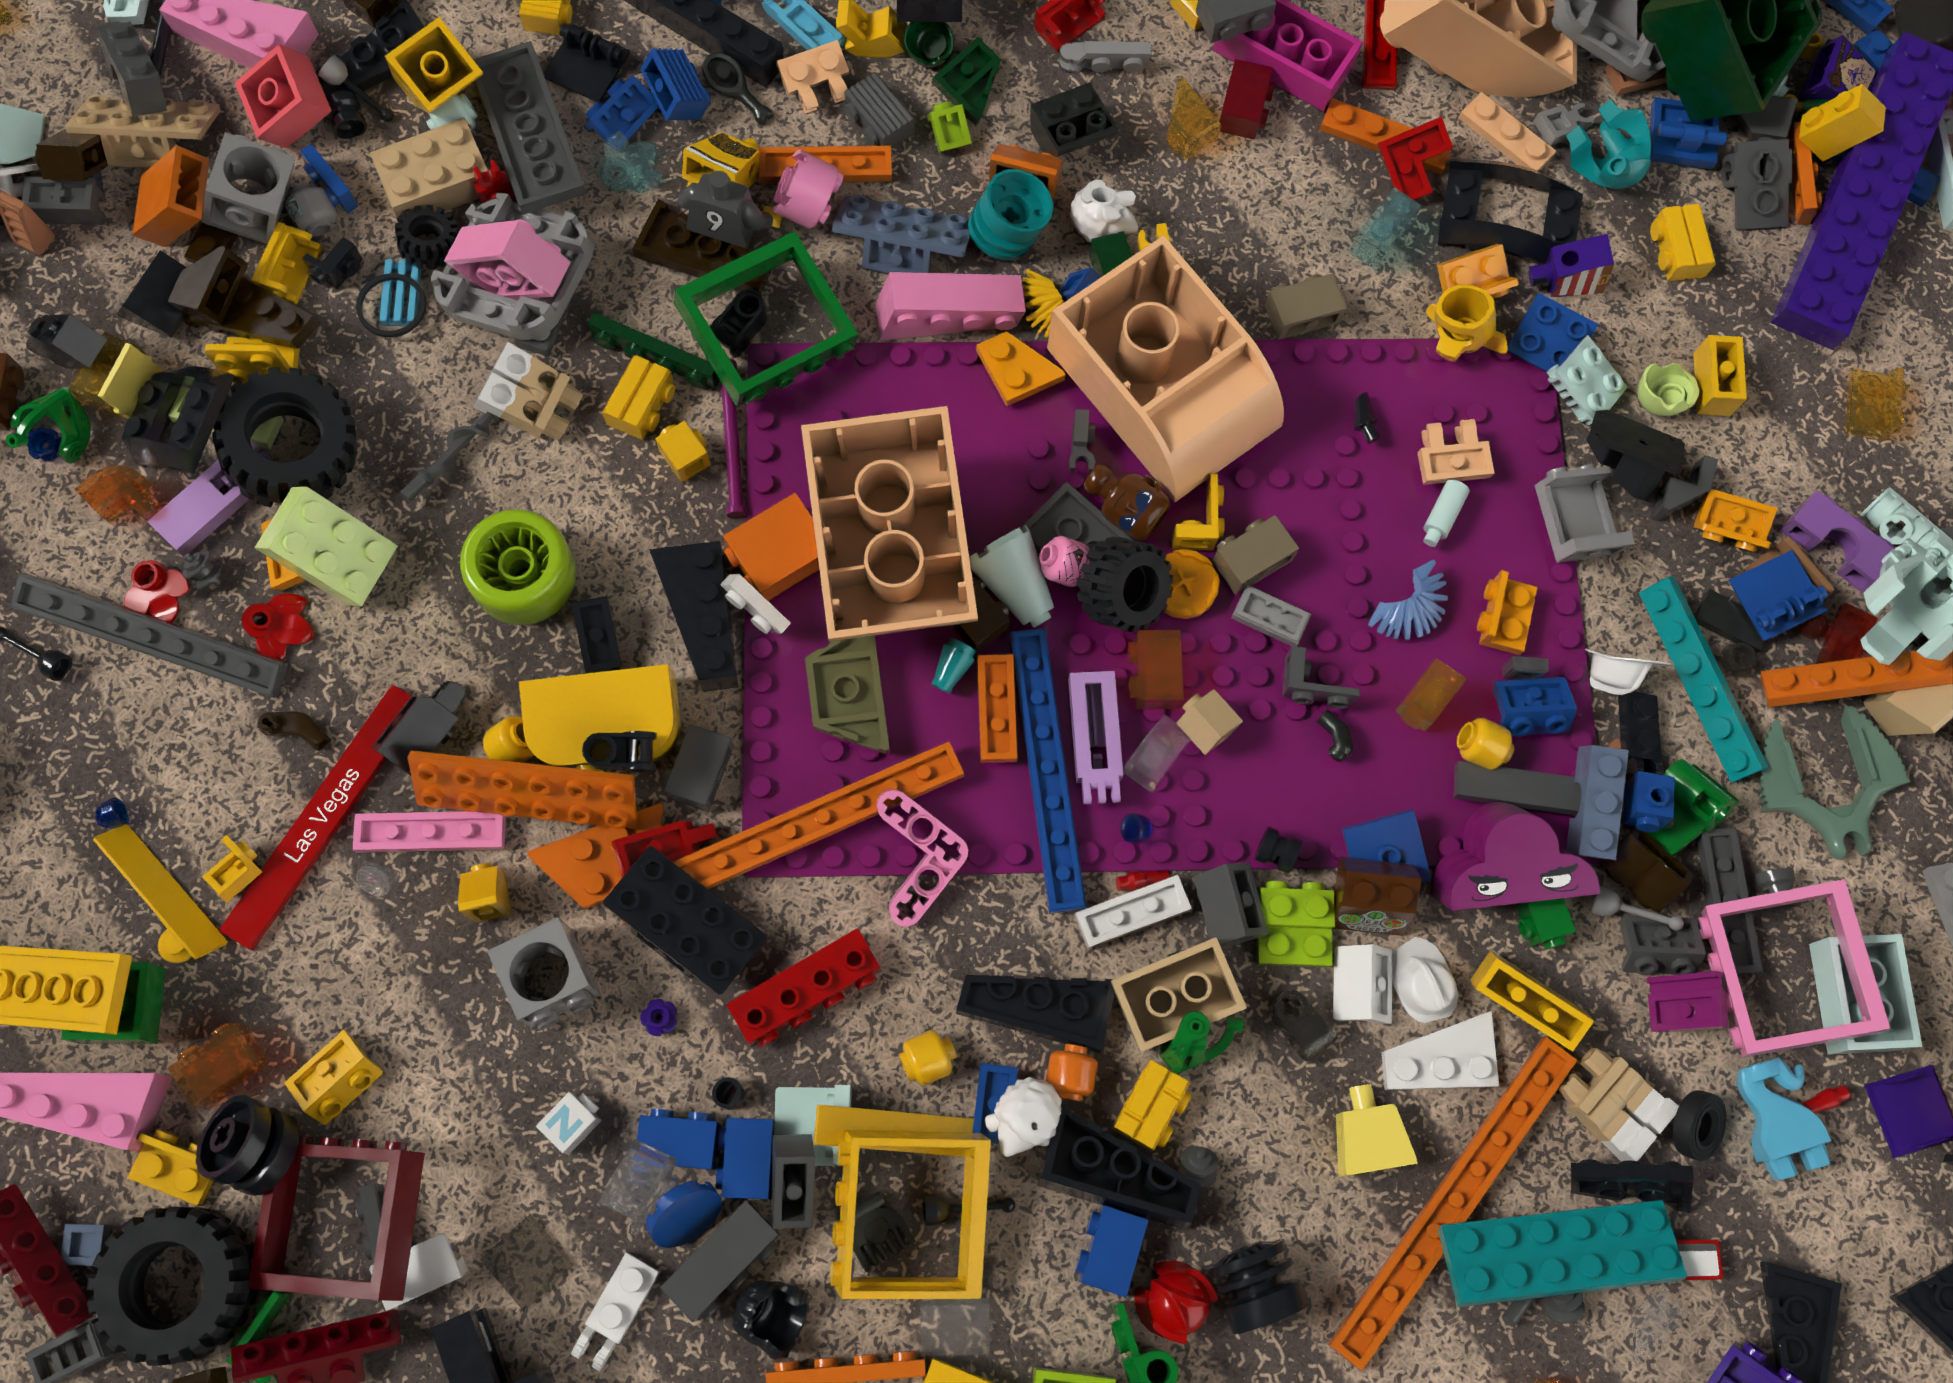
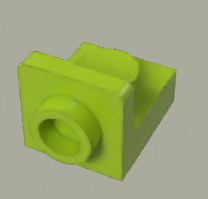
M952 101L934 105V111L927 115L928 123L931 122L939 153L971 145L972 141L963 105L953 106Z

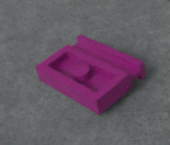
M1710 971L1646 978L1647 983L1650 984L1651 993L1648 994L1651 1032L1662 1033L1728 1028L1725 989H1722L1721 979L1724 978V972Z

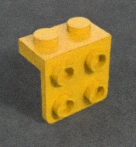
M227 337L226 344H206L204 353L218 370L235 375L232 383L241 381L244 384L248 382L247 375L256 371L261 376L269 374L268 368L279 367L280 372L289 373L290 367L298 369L300 348L295 349L266 343L260 338L249 337V339Z

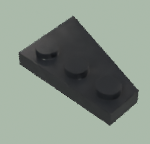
M1760 1262L1776 1369L1779 1371L1784 1366L1801 1377L1804 1383H1828L1842 1283L1772 1263Z

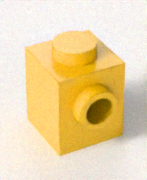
M685 420L678 425L672 424L666 427L655 438L659 452L681 483L711 465L708 453L705 450L707 443L697 428L691 430Z

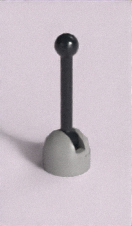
M335 55L327 60L318 73L319 77L332 85L344 83L378 111L382 120L385 122L393 120L394 113L391 109H384L347 78L348 71L342 60Z

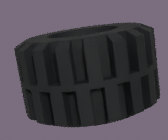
M1122 537L1106 538V542H1098L1095 545V551L1090 550L1086 555L1090 559L1089 565L1083 564L1080 571L1086 572L1085 576L1077 578V586L1080 587L1077 596L1078 601L1083 602L1081 606L1083 612L1089 614L1088 618L1099 624L1123 631L1138 632L1139 629L1146 630L1150 628V622L1156 623L1160 619V612H1165L1168 606L1166 604L1168 597L1171 598L1173 591L1170 590V584L1173 583V575L1169 574L1172 567L1170 562L1165 560L1166 555L1163 551L1157 550V547L1152 544ZM1126 578H1127L1126 586H1125V589H1124V591H1123L1124 583H1125Z

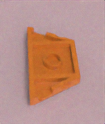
M661 802L637 811L638 822L635 829L598 825L528 851V857L586 910L602 904L610 893V889L614 888L622 879L611 842L622 837L661 827L665 813L664 806Z

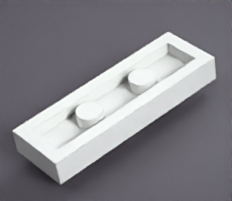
M1176 875L1075 913V917L1086 946L1090 949L1189 912L1192 908L1180 878Z

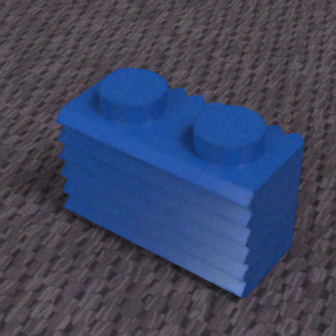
M656 48L651 49L641 67V73H643V78H646V83L649 84L651 94H654L656 104H659V109L662 110L664 120H700L711 103L707 89L702 87L696 75V68L689 61L683 48L680 50L677 48L675 50L672 48L669 50L666 48L663 50L661 48L657 50Z

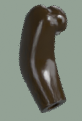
M266 712L258 718V728L264 735H297L316 751L321 750L330 742V738L324 730L305 713Z

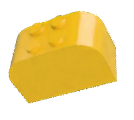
M668 664L519 681L523 731L526 744L538 759L551 766L604 772V770L591 766L583 757V743L587 737L594 733L655 732L657 733V739L653 741V762L671 753L681 734L676 673ZM606 742L597 743L592 748V758L596 761H604L611 753V746ZM639 744L638 760L640 759V744Z

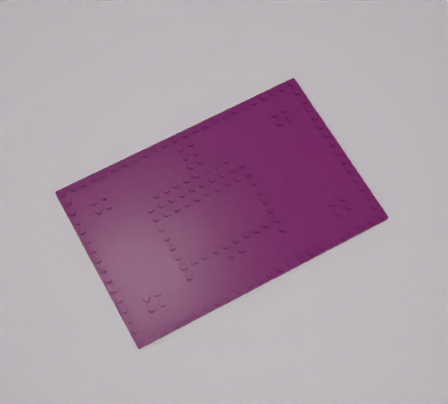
M1439 338L1254 340L1277 381L1283 401L1284 421L1282 427L1216 473L1218 474V485L1224 486L1223 506H1218V518H1224L1223 539H1218L1213 551H1193L1206 556L1213 564L1212 561L1218 550L1217 545L1231 535L1238 538L1246 533L1245 529L1255 520L1263 518L1266 521L1276 515L1299 547V550L1293 561L1251 587L1311 614L1297 647L1306 648L1305 660L1311 661L1310 676L1308 681L1304 682L1360 689V697L1354 705H1349L1345 709L1331 708L1326 702L1314 701L1312 704H1297L1292 702V698L1282 697L1285 656L1292 646L1231 619L1243 591L1235 595L1214 564L1213 568L1216 574L1218 573L1220 582L1218 595L1210 609L1200 616L1189 619L1174 618L1161 611L1159 614L1160 619L1156 623L1150 622V628L1146 630L1139 629L1138 632L1123 631L1088 618L1089 614L1084 613L1081 608L1083 602L1078 601L1077 593L1080 591L1078 586L1068 587L1050 581L1045 577L1054 608L1048 611L1051 618L1033 628L1030 622L1023 625L1009 610V630L977 655L1012 654L1010 632L1045 628L1081 873L1205 871L1228 863H1250L1252 870L1278 869L1274 863L1268 862L1263 864L1254 860L1261 838L1268 826L1279 830L1280 835L1285 838L1293 836L1303 841L1292 869L1338 868L1339 857H1348L1341 828L1408 809L1415 811L1428 867H1436L1439 861L1446 855L1463 849V832L1468 819L1477 809L1489 804L1454 799L1455 764L1458 761L1467 762L1460 755V750L1457 747V737L1461 728L1467 722H1472L1477 718H1486L1500 724L1501 714L1492 690L1495 681L1506 680L1502 678V666L1512 656L1548 659L1549 671L1541 678L1565 677L1577 711L1571 729L1567 733L1512 736L1514 753L1511 759L1505 764L1502 763L1500 767L1575 777L1578 747L1597 746L1576 560L1556 563L1534 486L1547 477L1546 473L1548 471L1565 467L1557 394L1555 387L1548 381L1549 375L1547 372L1509 352L1500 354L1483 346L1475 352L1462 353L1455 362L1448 361L1436 352ZM1506 338L1507 346L1512 338ZM1048 341L1022 342L1061 368L1066 374L1065 381L1007 407L976 352V345L981 342L855 343L854 349L845 353L844 358L836 359V357H833L824 362L825 365L817 372L809 375L804 372L796 376L795 381L786 388L778 390L775 387L765 392L766 395L760 401L747 403L746 507L748 515L746 516V522L793 493L798 495L813 518L801 425L942 406L948 407L969 557L976 552L978 555L983 553L986 546L1019 527L1021 528L1066 482L1101 511L1104 499L1100 496L1089 494L1084 488V482L1088 477V465L1083 461L1077 462L1074 474L1070 473L1068 469L1072 448L1075 409L1089 410V423H1095L1094 443L1087 444V450L1095 457V467L1098 464L1107 465L1118 479L1130 472L1142 477L1148 475L1154 480L1155 478L1047 349ZM817 343L751 344L748 347V379ZM1364 392L1368 393L1378 420L1374 426L1380 435V439L1371 444L1367 443L1361 431L1354 430L1355 400ZM1475 419L1478 442L1489 441L1494 475L1491 478L1460 481L1470 489V492L1447 538L1439 539L1436 547L1428 546L1423 542L1427 534L1423 527L1445 483L1423 485L1417 453L1421 448L1425 447L1421 431L1427 430V424L1441 422L1444 445L1459 444L1455 436V427L1460 426L1461 420ZM1208 479L1175 503L1165 490L1161 488V491L1167 495L1170 501V508L1151 536L1140 542L1152 544L1157 547V550H1161L1167 555L1175 550H1179L1172 549V534L1176 524H1181L1187 520H1196L1206 525V484ZM1433 559L1436 561L1428 577L1442 572L1444 576L1438 582L1446 581V585L1433 593L1448 596V601L1434 602L1445 610L1444 615L1439 614L1442 618L1441 622L1435 621L1436 628L1433 629L1429 625L1430 633L1426 634L1423 631L1424 636L1418 638L1411 627L1410 639L1405 640L1401 630L1398 639H1393L1392 633L1390 637H1385L1386 629L1383 634L1377 633L1379 621L1373 627L1368 626L1380 602L1403 601L1411 597L1416 591L1413 588L1415 585L1413 583V569ZM820 570L768 601L791 623L782 634L763 633L751 622L753 616L745 609L742 831L949 741L963 769L964 777L913 800L958 834L967 844L968 857L955 875L1043 873L1015 671L1017 762L981 763L977 655L973 656L975 662L953 687L950 694L931 685L935 677L943 644L947 645L951 638L965 643L953 629L954 625L875 635L890 753L884 754L815 731L813 728L805 657L819 648L827 647L831 642L828 639ZM1501 570L1509 572L1508 579L1537 587L1525 650L1521 655L1479 645L1481 632L1477 631V624L1482 611H1486L1488 600L1484 599L1485 587L1488 580L1494 579ZM1126 578V581H1125V583H1124L1123 591H1124L1125 586H1126L1127 578ZM989 588L986 590L994 601L998 599ZM1115 671L1123 778L1119 781L1121 801L1113 803L1111 789H1105L1106 803L1098 804L1097 789L1091 790V804H1083L1082 783H1076L1068 678L1070 673ZM1215 689L1243 722L1225 741L1204 755L1177 725V722L1185 713L1182 707L1196 694L1204 697ZM1327 709L1342 720L1352 732L1354 751L1343 762H1337L1330 757L1328 749L1334 744L1332 735L1316 722ZM1091 747L1092 769L1093 754H1102V769L1108 768L1106 747ZM899 805L885 811V813L888 815L893 811L904 818L898 824L901 827H905L908 817L916 812L917 809L911 807L910 812L907 813ZM1524 809L1546 821L1554 830L1559 847L1566 850L1570 818H1575L1576 816ZM878 814L743 875L746 878L910 875L926 855V852L884 821ZM919 818L912 825L913 835L921 839L928 837L933 829L931 821L926 818ZM940 829L936 840L927 847L933 850L935 843L938 844L945 851L943 858L946 860L950 856L954 858L959 857L960 853L957 850L959 843L955 841L952 845L947 844L940 838L946 832ZM1578 856L1588 864H1602L1604 860ZM925 870L920 873V875H938L933 870Z

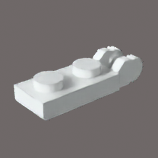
M626 1252L585 1323L587 1327L581 1333L571 1355L579 1359L587 1351L590 1345L589 1342L596 1331L604 1335L608 1339L597 1352L592 1367L600 1372L616 1344L621 1343L661 1271Z

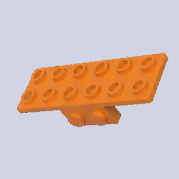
M410 751L408 755L416 803L419 806L609 826L612 828L635 829L637 826L635 780L633 775L421 751Z

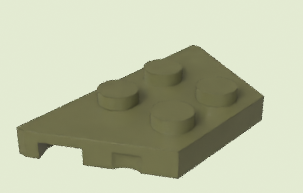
M875 635L831 641L827 647L819 648L805 657L814 730L884 754L890 753Z

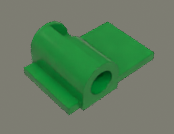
M1684 759L1676 761L1663 774L1675 777L1674 825L1669 829L1662 828L1655 832H1647L1665 851L1673 856L1704 831L1709 833L1733 813L1734 807L1739 802L1735 796L1695 764L1691 765ZM1702 795L1703 797L1698 802H1696V800Z
M1119 1301L1110 1303L1115 1321L1110 1323L1119 1353H1126L1127 1356L1122 1358V1363L1128 1383H1176L1179 1373L1178 1365L1174 1358L1154 1347L1138 1350L1124 1303ZM1159 1359L1162 1364L1161 1374L1155 1379H1149L1147 1367L1151 1361Z

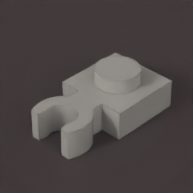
M1577 103L1569 112L1564 105L1540 112L1533 120V123L1547 143L1552 146L1567 141L1566 135L1578 125L1587 130L1595 118L1593 116L1588 118L1580 116L1585 108V104Z

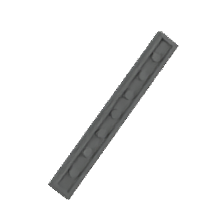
M19 573L10 607L272 698L278 697L288 667L287 662L27 573Z

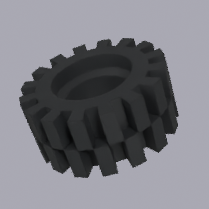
M420 205L414 206L415 212H412L410 209L405 210V217L400 215L397 218L398 223H395L397 247L402 259L406 258V263L410 265L416 261V267L423 269L424 264H428V269H435L434 264L436 263L439 264L440 268L446 266L444 260L458 235L457 222L455 219L453 220L452 214L450 212L444 214V209L441 207L433 211V205H427L426 210H422ZM423 234H435L439 236L436 239L428 241L419 240L416 238Z

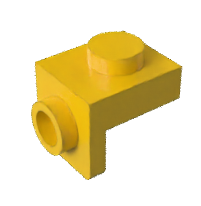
M226 835L221 841L231 852L205 873L202 878L227 903L259 876L262 871L253 862L258 855L243 840L235 844Z

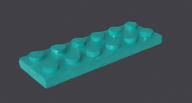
M1663 1200L1441 1225L1438 1229L1457 1307L1682 1281L1687 1277Z

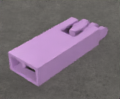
M251 443L254 451L262 457L270 459L264 451L259 452V446ZM217 460L147 522L184 557L249 499L241 494L239 486L233 487L225 495L219 491L225 484L229 488L232 485L227 480L225 471L221 469Z
M1115 671L1070 673L1068 683L1076 783H1082L1083 804H1091V790L1097 789L1098 804L1106 803L1105 789H1111L1112 802L1119 803L1121 801L1119 781L1123 778ZM1091 747H1106L1108 768L1102 769V754H1093L1092 769Z

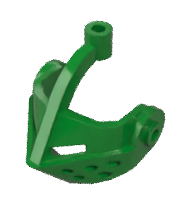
M66 387L33 400L15 411L10 425L17 432L7 435L6 443L9 447L26 446L29 441L27 435L38 420L47 415L59 426L63 435L58 453L65 462L70 464L76 462L85 451L91 433L89 417L84 407ZM64 407L69 409L70 417L67 416Z
M1190 1011L1182 1018L1174 1039L1160 1044V1058L1175 1074L1179 1075V1073L1207 1062L1224 1052L1232 1042L1234 1032L1242 1033L1244 1020L1239 1017L1227 1016L1222 1037L1215 1045L1206 1049L1210 1029L1209 1020L1202 1012Z

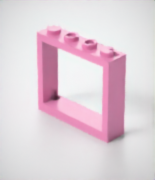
M1845 879L1707 905L1702 910V917H1698L1701 927L1700 933L1703 939L1709 938L1713 952L1708 954L1711 971L1724 972V978H1721L1722 988L1725 989L1727 1012L1730 1013L1733 1027H1728L1730 1040L1732 1039L1734 1049H1740L1742 1058L1879 1034L1891 1029ZM1825 897L1863 1021L1755 1040L1721 917Z

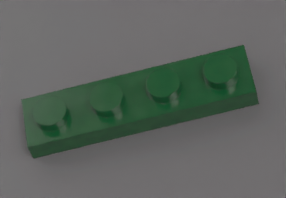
M595 312L588 322L594 341L603 348H618L624 351L625 355L630 359L635 355L642 357L651 363H656L669 369L672 375L676 373L685 377L689 384L699 389H703L706 386L715 390L720 381L710 362Z

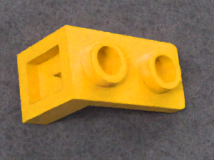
M1211 473L1206 484V525L1196 520H1187L1181 524H1176L1172 534V549L1213 551L1218 539H1223L1224 518H1218V506H1223L1224 486L1218 485V474Z

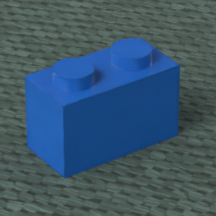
M651 1109L650 1116L640 1115L634 1163L715 1170L720 1123L711 1121L712 1114L689 1112L688 1119L673 1118L674 1111Z
M727 1118L726 1127L720 1126L718 1149L725 1151L724 1165L717 1166L716 1190H722V1198L771 1200L772 1146L775 1125L773 1119Z
M1104 1205L1100 1206L1099 1213L1092 1211L1086 1229V1234L1092 1235L1088 1251L1081 1249L1075 1267V1272L1081 1274L1079 1282L1127 1298L1148 1220Z

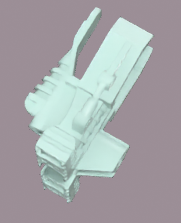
M1889 487L1861 513V516H1865L1870 520V524L1876 529L1879 528L1882 538L1888 540L1891 544L1899 545L1881 560L1883 565L1880 569V577L1864 592L1867 608L1875 616L1887 604L1892 609L1860 641L1863 649L1879 663L1890 665L1922 633L1929 640L1916 652L1927 659L1942 661L1953 651V540ZM1900 520L1906 524L1901 530L1896 527Z

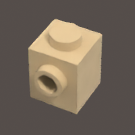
M1213 689L1204 697L1196 694L1182 707L1185 713L1178 720L1177 725L1206 755L1225 741L1243 720Z

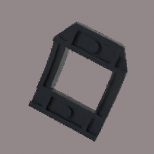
M1452 158L1450 160L1442 218H1440L1438 246L1445 247V244L1465 245V249L1480 250L1495 244H1503L1505 254L1521 257L1539 265L1546 264L1551 248L1577 241L1583 194L1555 177L1528 167L1499 161ZM1483 178L1522 183L1549 192L1543 236L1509 225L1476 221Z
M190 365L153 374L151 380L146 381L139 391L138 402L132 416L125 424L124 433L121 437L136 465L147 468L148 465H155L173 470L179 469L194 475L235 375L230 372ZM182 384L192 385L185 396V402L179 417L171 429V435L167 444L158 442Z

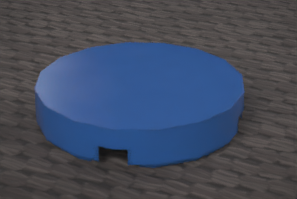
M696 1180L680 1184L661 1196L655 1204L658 1209L654 1212L653 1216L649 1213L646 1219V1230L657 1246L664 1248L682 1246L696 1239L713 1224L721 1210L722 1199L710 1182L705 1181V1184L699 1185Z

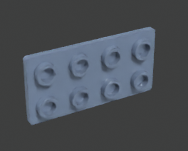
M863 195L845 196L832 226V231L835 233L864 238L862 268L884 273H929L932 252L964 257L971 237L968 228L969 219H966L963 215L936 213L924 207L917 209L905 207L894 201L879 202L869 200Z

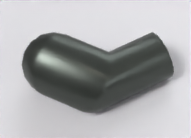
M1327 709L1316 722L1332 735L1334 744L1328 749L1330 757L1337 762H1343L1354 751L1352 732L1342 720Z

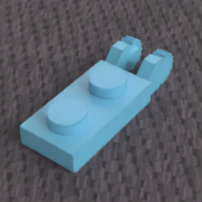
M764 0L762 2L766 13L778 22L806 50L838 40L841 48L845 45L844 36L805 0H781L787 6L784 10L773 0Z

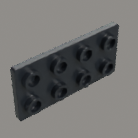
M653 846L647 847L603 901V905L631 927L633 935L687 977L695 976L718 995H722L766 939L765 933Z

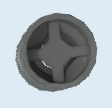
M1793 868L1773 869L1755 874L1757 885L1762 888L1765 894L1791 890L1795 881ZM1801 902L1765 908L1763 911L1792 908L1801 905Z

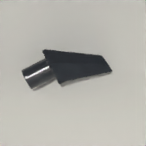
M1364 392L1355 400L1354 430L1361 431L1367 443L1371 444L1380 439V435L1374 426L1378 420L1368 393Z

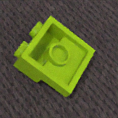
M1285 881L1266 882V888H1260L1257 892L1269 934L1257 938V965L1333 966L1334 890H1325V884L1320 882L1303 883L1302 889L1288 888V882Z

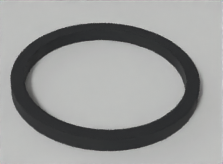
M397 273L383 274L370 280L361 289L356 301V311L363 326L371 333L381 337H398L409 333L422 321L426 312V298L419 284L412 278ZM399 280L410 284L417 290L420 297L418 314L407 326L397 330L386 331L371 326L363 316L362 306L365 296L379 283Z

